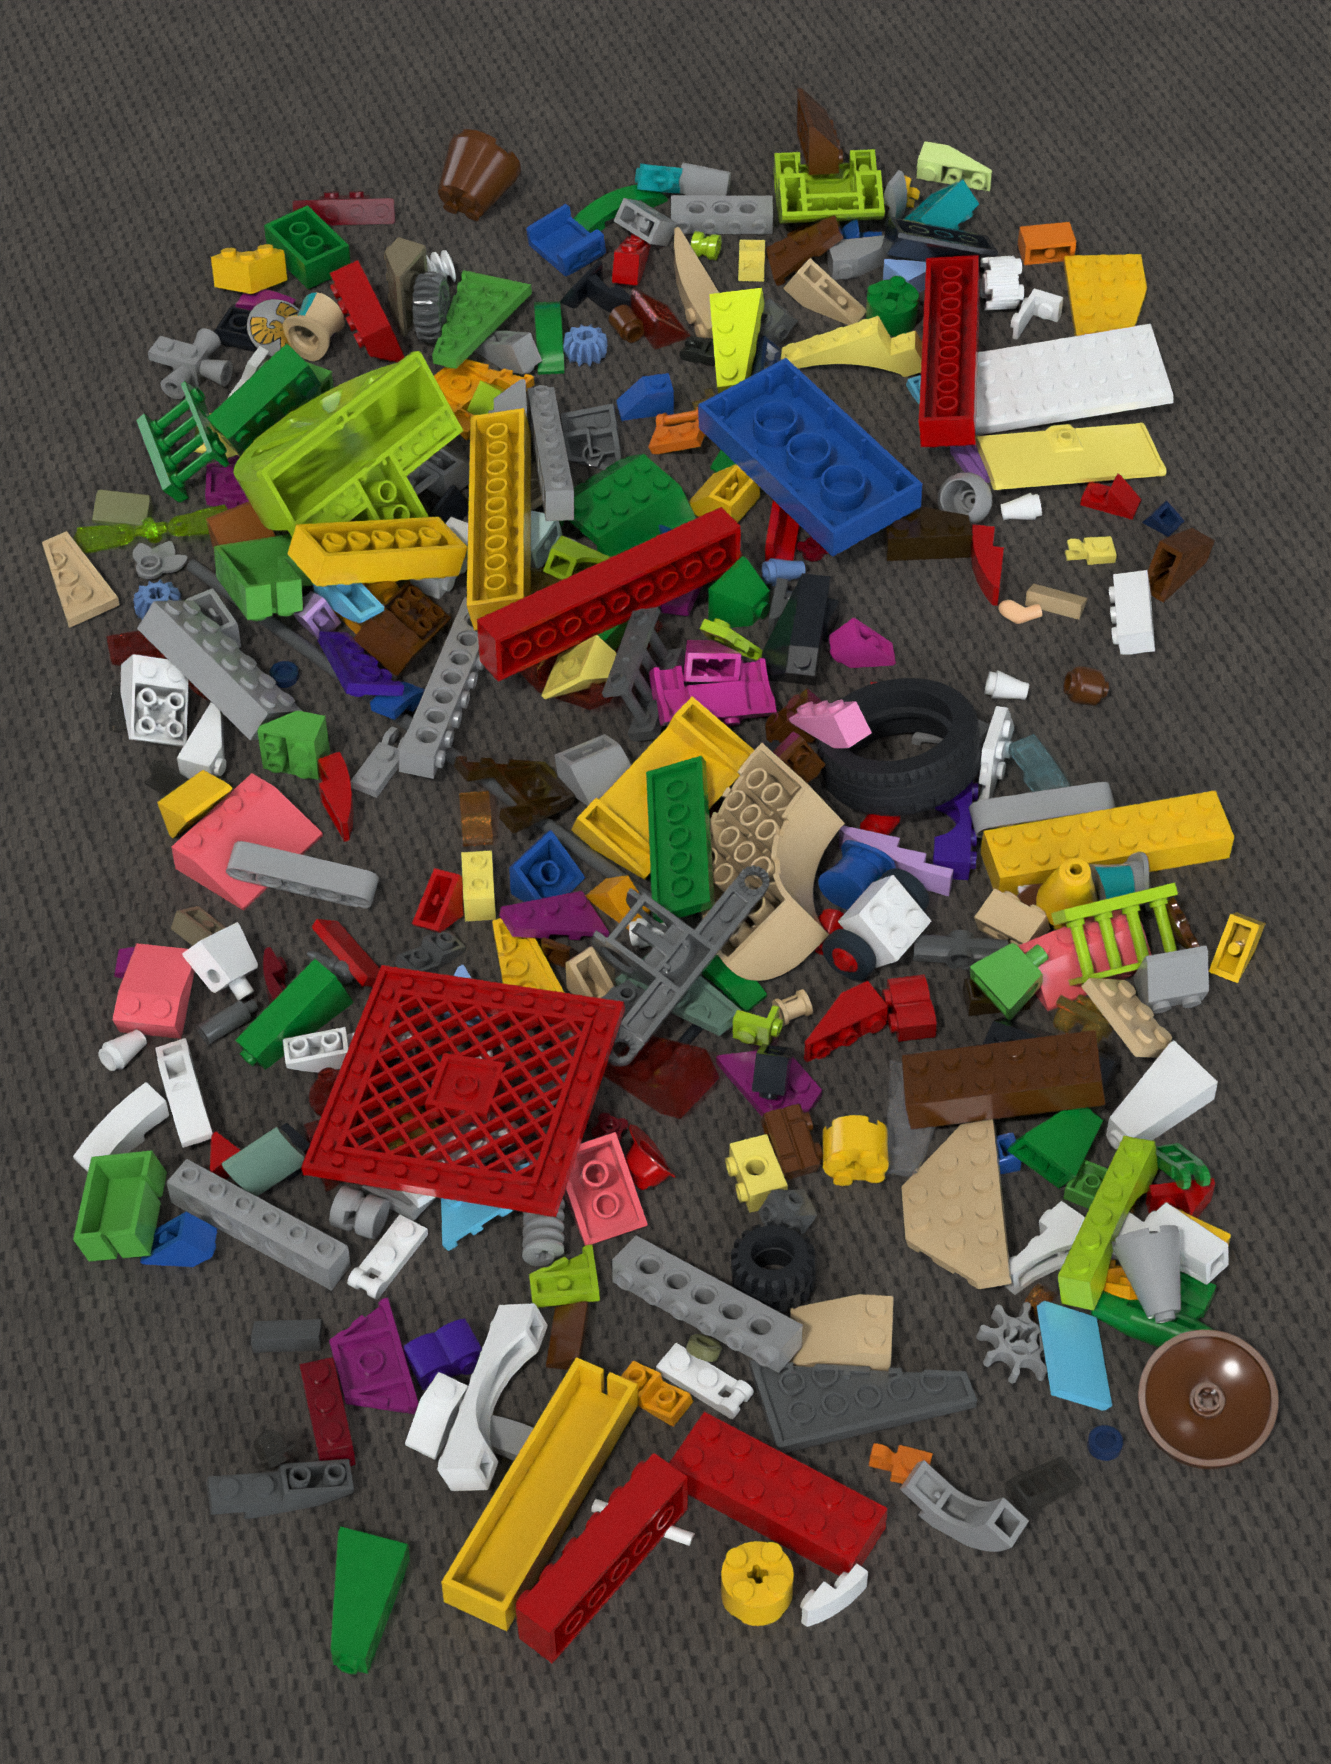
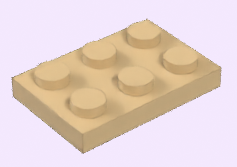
M1089 978L1081 986L1135 1057L1158 1058L1168 1044L1172 1042L1171 1034L1157 1023L1153 1018V1011L1139 1000L1135 994V988L1128 981Z

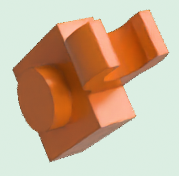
M874 1443L868 1466L892 1472L890 1481L903 1484L918 1462L925 1460L930 1465L933 1453L899 1445L897 1453H894L887 1446Z

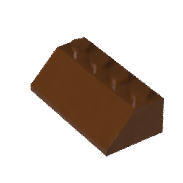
M797 88V138L808 174H839V164H843V150L840 149V141L837 139L833 119H829L827 111L805 90Z

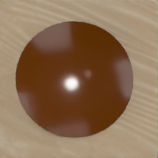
M1175 897L1168 899V904L1165 905L1172 932L1177 942L1184 949L1201 947L1195 935H1193L1190 929L1191 926Z

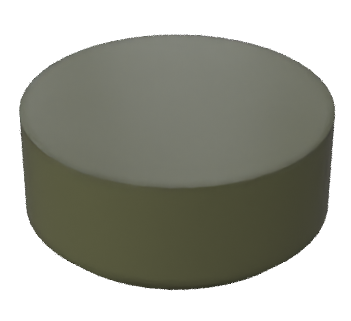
M694 1334L690 1336L686 1350L698 1359L715 1362L719 1358L722 1347L718 1341L709 1336Z

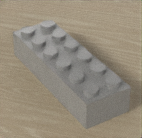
M191 600L154 601L137 629L249 740H259L257 732L259 726L294 711H302L294 703L295 700L291 695L283 692L271 676L263 673L256 666L257 663L253 658L245 655L233 639L225 636L219 630V625L215 621L207 618L200 611L198 604Z

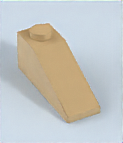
M811 258L783 288L803 307L847 325L857 323L866 313V309Z

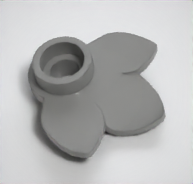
M167 541L152 549L146 544L139 543L133 550V559L137 563V574L143 579H155L163 573L176 572L184 567L188 560L186 555H175L172 541Z

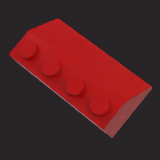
M357 260L331 272L330 275L334 283L330 285V288L336 300L341 298L337 302L343 315H350L345 317L352 332L357 330L353 335L359 348L365 346L370 357L395 362L405 358L359 261Z

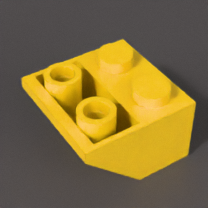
M735 464L712 474L688 502L694 514L699 517L722 507L738 523L760 498V487Z

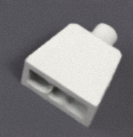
M238 922L200 940L182 954L211 992L216 993L229 986L238 1001L254 992L246 976L257 969L258 963Z

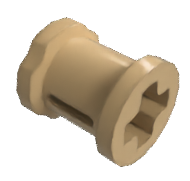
M803 989L796 991V995L780 1000L777 998L772 1001V1006H779V1019H783L782 1026L788 1025L790 1020L802 1015L809 1016L813 1014L812 1004Z

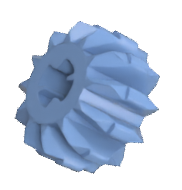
M580 324L579 328L571 327L570 332L565 333L563 352L565 357L569 358L570 363L577 361L579 367L583 363H587L590 367L592 361L600 364L601 358H605L607 353L606 334L602 333L601 328H593L592 324L588 327Z
M161 579L157 583L149 581L148 586H139V591L134 594L135 613L138 618L143 620L154 601H181V593L178 588H174L172 582L164 584Z

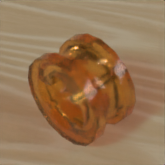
M1039 1283L1031 1290L1025 1302L1031 1304L1030 1310H1033L1034 1316L1038 1318L1037 1305L1043 1301L1052 1303L1055 1293L1051 1290L1044 1291V1286Z

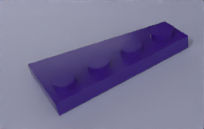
M319 632L318 643L346 694L354 697H362L364 695H403L404 685L400 681L393 682L391 680L392 674L387 669L380 670L377 667L378 661L373 656L364 654L365 649L354 641L353 637L347 632Z

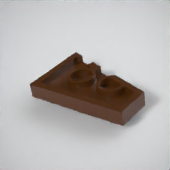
M835 215L766 247L771 271L777 286L784 284V278L793 271L797 273L809 258L821 256L843 239L841 227Z

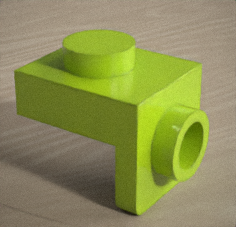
M773 1005L767 1018L736 1010L733 1017V1038L746 1044L770 1045L773 1037H779L783 1025V1019H779V1006Z

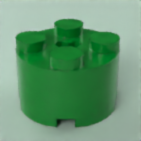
M893 276L888 280H882L869 285L866 301V319L879 316L888 334L893 337L909 333L914 329L918 320L919 293L914 286L905 282V278L901 276Z

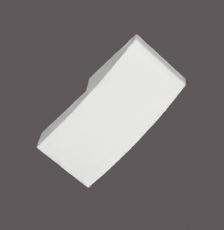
M856 1563L849 1573L843 1572L839 1576L834 1587L823 1581L816 1591L811 1589L805 1595L800 1605V1608H802L801 1623L806 1627L820 1623L851 1604L867 1587L868 1571Z

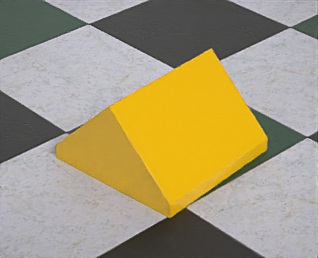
M202 770L157 803L169 835L175 838L203 818L231 792L232 787L214 775Z

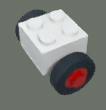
M898 868L889 869L879 880L872 882L838 921L844 929L835 930L824 941L822 951L829 965L836 972L850 980L862 981L871 974L875 967L878 968L898 961L931 922L924 912L929 905V895L924 885L909 872Z

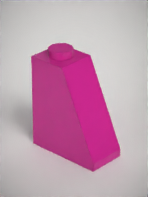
M687 640L683 681H739L741 653L714 640Z

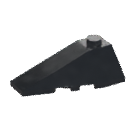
M802 573L762 651L761 658H765L769 681L816 686L831 576Z

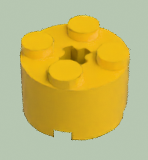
M849 1115L834 1119L832 1126L828 1129L826 1126L824 1127L823 1169L828 1176L833 1178L835 1185L849 1186L853 1183V1180L880 1183L885 1179V1173L889 1167L888 1130L884 1123L877 1120L876 1125L870 1123L867 1116Z
M760 1541L748 1542L730 1549L726 1554L721 1571L722 1602L725 1609L731 1615L742 1620L745 1624L752 1626L771 1624L782 1616L792 1601L793 1567L779 1544Z

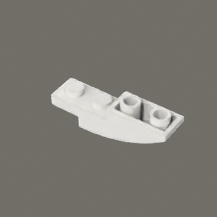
M346 1027L285 1038L283 1039L286 1067L307 1072L339 1073L354 1033L347 1034ZM407 1031L396 1037V1040L400 1043L412 1036ZM389 1041L387 1043L386 1049L392 1047Z
M186 1038L156 1047L160 1073L182 1147L211 1139L213 1132Z

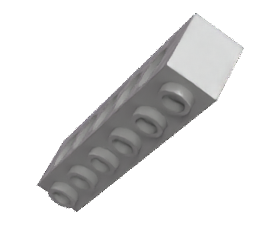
M188 1159L181 1164L167 1181L172 1204L331 1291L351 1267L348 1246Z
M637 1235L612 1259V1280L621 1289L634 1293L643 1298L648 1304L665 1310L674 1318L685 1321L699 1329L703 1334L716 1338L727 1344L732 1350L749 1356L764 1367H769L779 1373L802 1347V1324Z

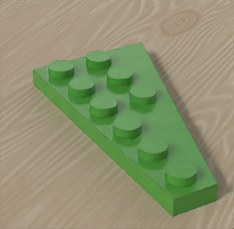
M463 270L462 280L457 285V294L453 296L446 315V324L442 326V335L438 338L432 353L433 364L457 369L532 294L531 284Z

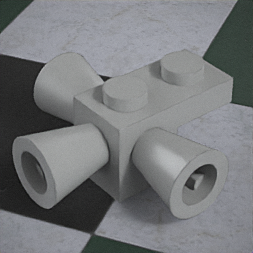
M200 329L197 332L193 345L159 336L148 351V357L150 361L173 367V372L161 381V388L166 395L173 399H182L185 394L181 383L184 381L198 388L206 378L223 387L229 383L233 371L232 362L228 360H210L208 357L221 346L220 338L216 333L209 329Z

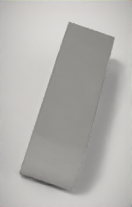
M1097 782L979 800L969 806V812L975 835L978 838H982L984 830L1116 808L1109 783Z
M244 841L234 843L226 873L230 877L240 881L342 905L359 906L364 909L372 906L379 877L375 873L365 869Z

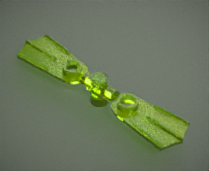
M225 504L201 509L193 513L174 516L169 523L165 521L155 523L153 518L148 517L142 521V525L135 526V529L128 524L78 527L73 540L83 553L87 554L126 545L132 542L136 536L146 537L150 543H159L162 540V534L167 532V529L173 536L209 534L206 518L228 509Z

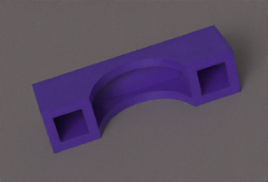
M973 780L965 790L952 800L935 807V810L948 815L955 822L956 826L948 833L935 837L933 865L953 869L952 879L969 880L970 869H976L977 852L971 851V846L976 847L977 837L974 828H971L972 819L969 812V806L972 804V801H977L978 783H973Z

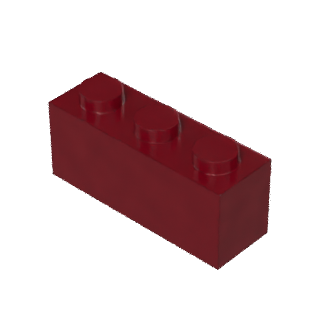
M330 1357L299 1364L319 1461L349 1459L350 1466L356 1465L334 1358Z

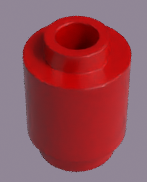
M868 814L861 822L860 829L890 835L900 823L901 816Z

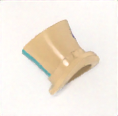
M322 293L308 294L302 302L298 315L290 316L283 322V330L292 349L300 357L310 361L321 359L329 348L330 338L339 333L345 326L344 315L340 307L334 300Z

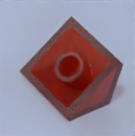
M636 288L631 291V309L642 321L643 335L654 350L683 341L691 336L668 305Z

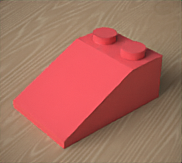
M136 944L118 990L112 1019L119 1032L129 1033L137 1029L143 1035L181 1039L195 973L194 969L182 955L188 949Z
M616 1132L581 1143L564 1196L584 1245H593L648 1226Z

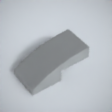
M900 170L897 171L887 184L883 196L884 204L890 207L884 223L885 226L888 224L889 217L901 219L905 213L907 186L904 173Z
M491 1415L490 1440L493 1452L515 1460L532 1432L533 1427L511 1419Z

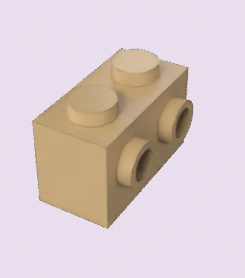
M995 888L974 917L978 930L994 939L1008 940V945L1015 943L1019 946L1047 934L1050 930L1046 913L1036 905L1029 907L1020 902V899L1013 893L1008 891L1003 893Z

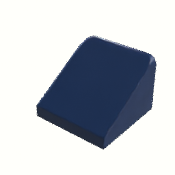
M1166 500L1142 523L1169 537L1184 522V519Z

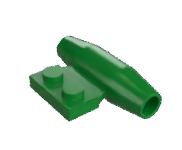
M1180 1272L1181 1311L1175 1313V1320L1165 1323H1156L1155 1318H1147L1138 1299L1128 1300L1106 1291H1102L1091 1315L1128 1337L1159 1348L1169 1339L1185 1332L1214 1330L1198 1321V1319L1204 1318L1215 1295L1217 1285L1212 1283L1205 1285L1188 1274Z

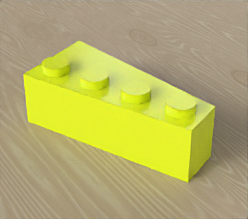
M762 288L709 294L718 394L751 377L753 359L757 348V337L761 327V316L765 305Z

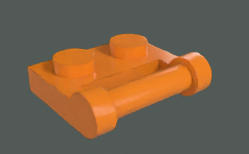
M698 407L693 411L672 415L667 413L658 414L656 416V428L648 447L651 453L657 455L701 447L705 434L699 429Z

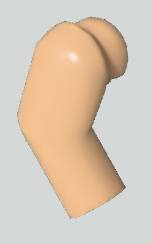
M1004 600L999 604V612L1002 616L1016 624L1042 617V609L1039 604L1023 607L1012 600Z

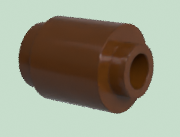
M620 305L612 310L608 321L624 341L630 343L638 341L644 334L642 321L628 305Z

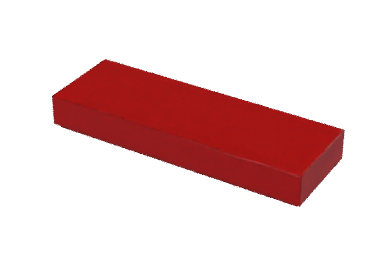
M316 919L312 925L314 932L339 960H343L348 964L351 974L362 986L373 987L380 968L338 921Z

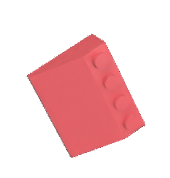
M251 773L171 848L175 869L244 911L268 887L240 881L226 873L235 842L244 841L303 855L323 836V833L275 786Z

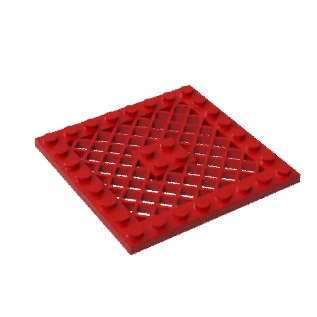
M381 965L301 1166L303 1175L556 1217L625 1012L624 1002ZM419 1007L420 1013L410 1018L406 1016V1012ZM447 1011L452 1016L440 1023L435 1018ZM479 1016L482 1021L469 1028L466 1022ZM399 1017V1019H400L402 1022H400V1023H398V1024L395 1025L396 1020H397V1018ZM427 1021L431 1024L432 1027L420 1033L415 1028ZM507 1021L512 1024V1027L502 1032H499L496 1028ZM539 1025L543 1031L530 1037L527 1031ZM459 1026L462 1032L449 1038L446 1032ZM570 1030L574 1036L561 1042L557 1036ZM409 1031L412 1037L398 1043L396 1037ZM487 1031H490L493 1035L482 1042H479L476 1038ZM520 1035L523 1041L510 1047L507 1041ZM439 1036L442 1042L430 1048L425 1043ZM551 1040L554 1045L553 1047L543 1052L537 1047ZM389 1041L392 1047L386 1049L387 1043ZM467 1041H470V1043L473 1046L462 1051L461 1053L456 1048L457 1046ZM500 1045L503 1052L490 1057L487 1052ZM419 1046L422 1052L409 1058L406 1052ZM576 1048L572 1057L569 1051ZM531 1050L534 1056L521 1062L518 1056ZM443 1054L442 1059L439 1062L436 1057ZM562 1055L565 1061L552 1067L549 1061ZM398 1056L403 1061L391 1068L386 1065V1062ZM511 1060L514 1067L507 1070L506 1062ZM430 1061L433 1067L419 1073L416 1067ZM542 1065L545 1072L532 1077L529 1071ZM378 1067H380L382 1072L375 1075ZM410 1071L413 1077L402 1083L397 1081L396 1077ZM567 1073L565 1081L563 1082L560 1076ZM522 1075L525 1082L512 1088L509 1082ZM433 1080L432 1086L430 1088L427 1082ZM553 1080L556 1087L544 1093L540 1086ZM390 1082L393 1087L379 1094L376 1088ZM420 1086L423 1093L410 1099L406 1093ZM502 1086L506 1092L498 1095ZM531 1091L537 1096L526 1103H523L520 1099L521 1096ZM368 1092H370L372 1098L366 1100ZM400 1096L403 1103L389 1109L386 1103ZM556 1099H558V1102H557V1105H556V1108H555V1107L552 1105L551 1102L554 1101V1100H556ZM513 1101L516 1108L503 1114L500 1107ZM425 1104L426 1112L420 1114L417 1108ZM544 1106L548 1112L535 1119L531 1112ZM380 1107L383 1113L369 1120L366 1113ZM411 1112L414 1118L400 1125L397 1118ZM493 1112L497 1118L489 1121ZM524 1116L528 1123L514 1129L510 1123ZM441 1117L445 1123L431 1130L428 1123ZM358 1118H360L362 1124L356 1126ZM390 1122L393 1129L379 1135L376 1129ZM473 1122L476 1128L463 1135L459 1128ZM549 1125L547 1134H545L542 1128ZM421 1127L424 1134L410 1140L407 1134ZM504 1127L507 1134L494 1140L490 1134ZM452 1132L456 1139L442 1145L438 1139ZM535 1132L539 1139L525 1145L522 1138ZM370 1133L373 1139L359 1146L356 1139ZM401 1138L404 1144L390 1151L387 1144ZM484 1138L487 1144L473 1150L470 1144ZM432 1143L435 1150L421 1156L418 1150ZM515 1143L519 1149L505 1156L501 1149ZM380 1148L382 1152H376L375 1150ZM463 1148L467 1155L453 1161L449 1155ZM540 1151L538 1160H536L533 1154ZM493 1153L499 1159L487 1166H484L481 1162L482 1159ZM526 1158L530 1165L516 1172L512 1165ZM443 1159L445 1163L437 1161ZM474 1164V1165L476 1166V1168L468 1167V1166ZM506 1169V1171H507L508 1173H504V1172H500V1171Z

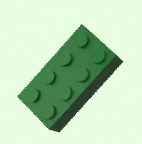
M285 344L210 414L207 419L221 438L241 456L254 442L253 440L291 411L298 409V406L303 401L313 397L321 383L310 366L288 344Z

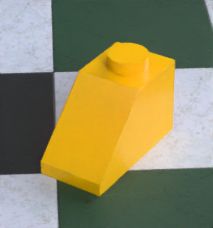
M1237 912L1230 914L1209 972L1238 983L1256 950L1266 923Z

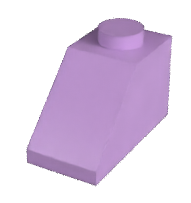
M312 591L302 597L303 611L294 612L293 614L297 621L317 639L319 638L320 631L332 632L341 623L328 602Z

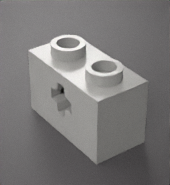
M623 198L614 219L615 223L649 244L667 246L669 244L674 228L678 224L644 202Z

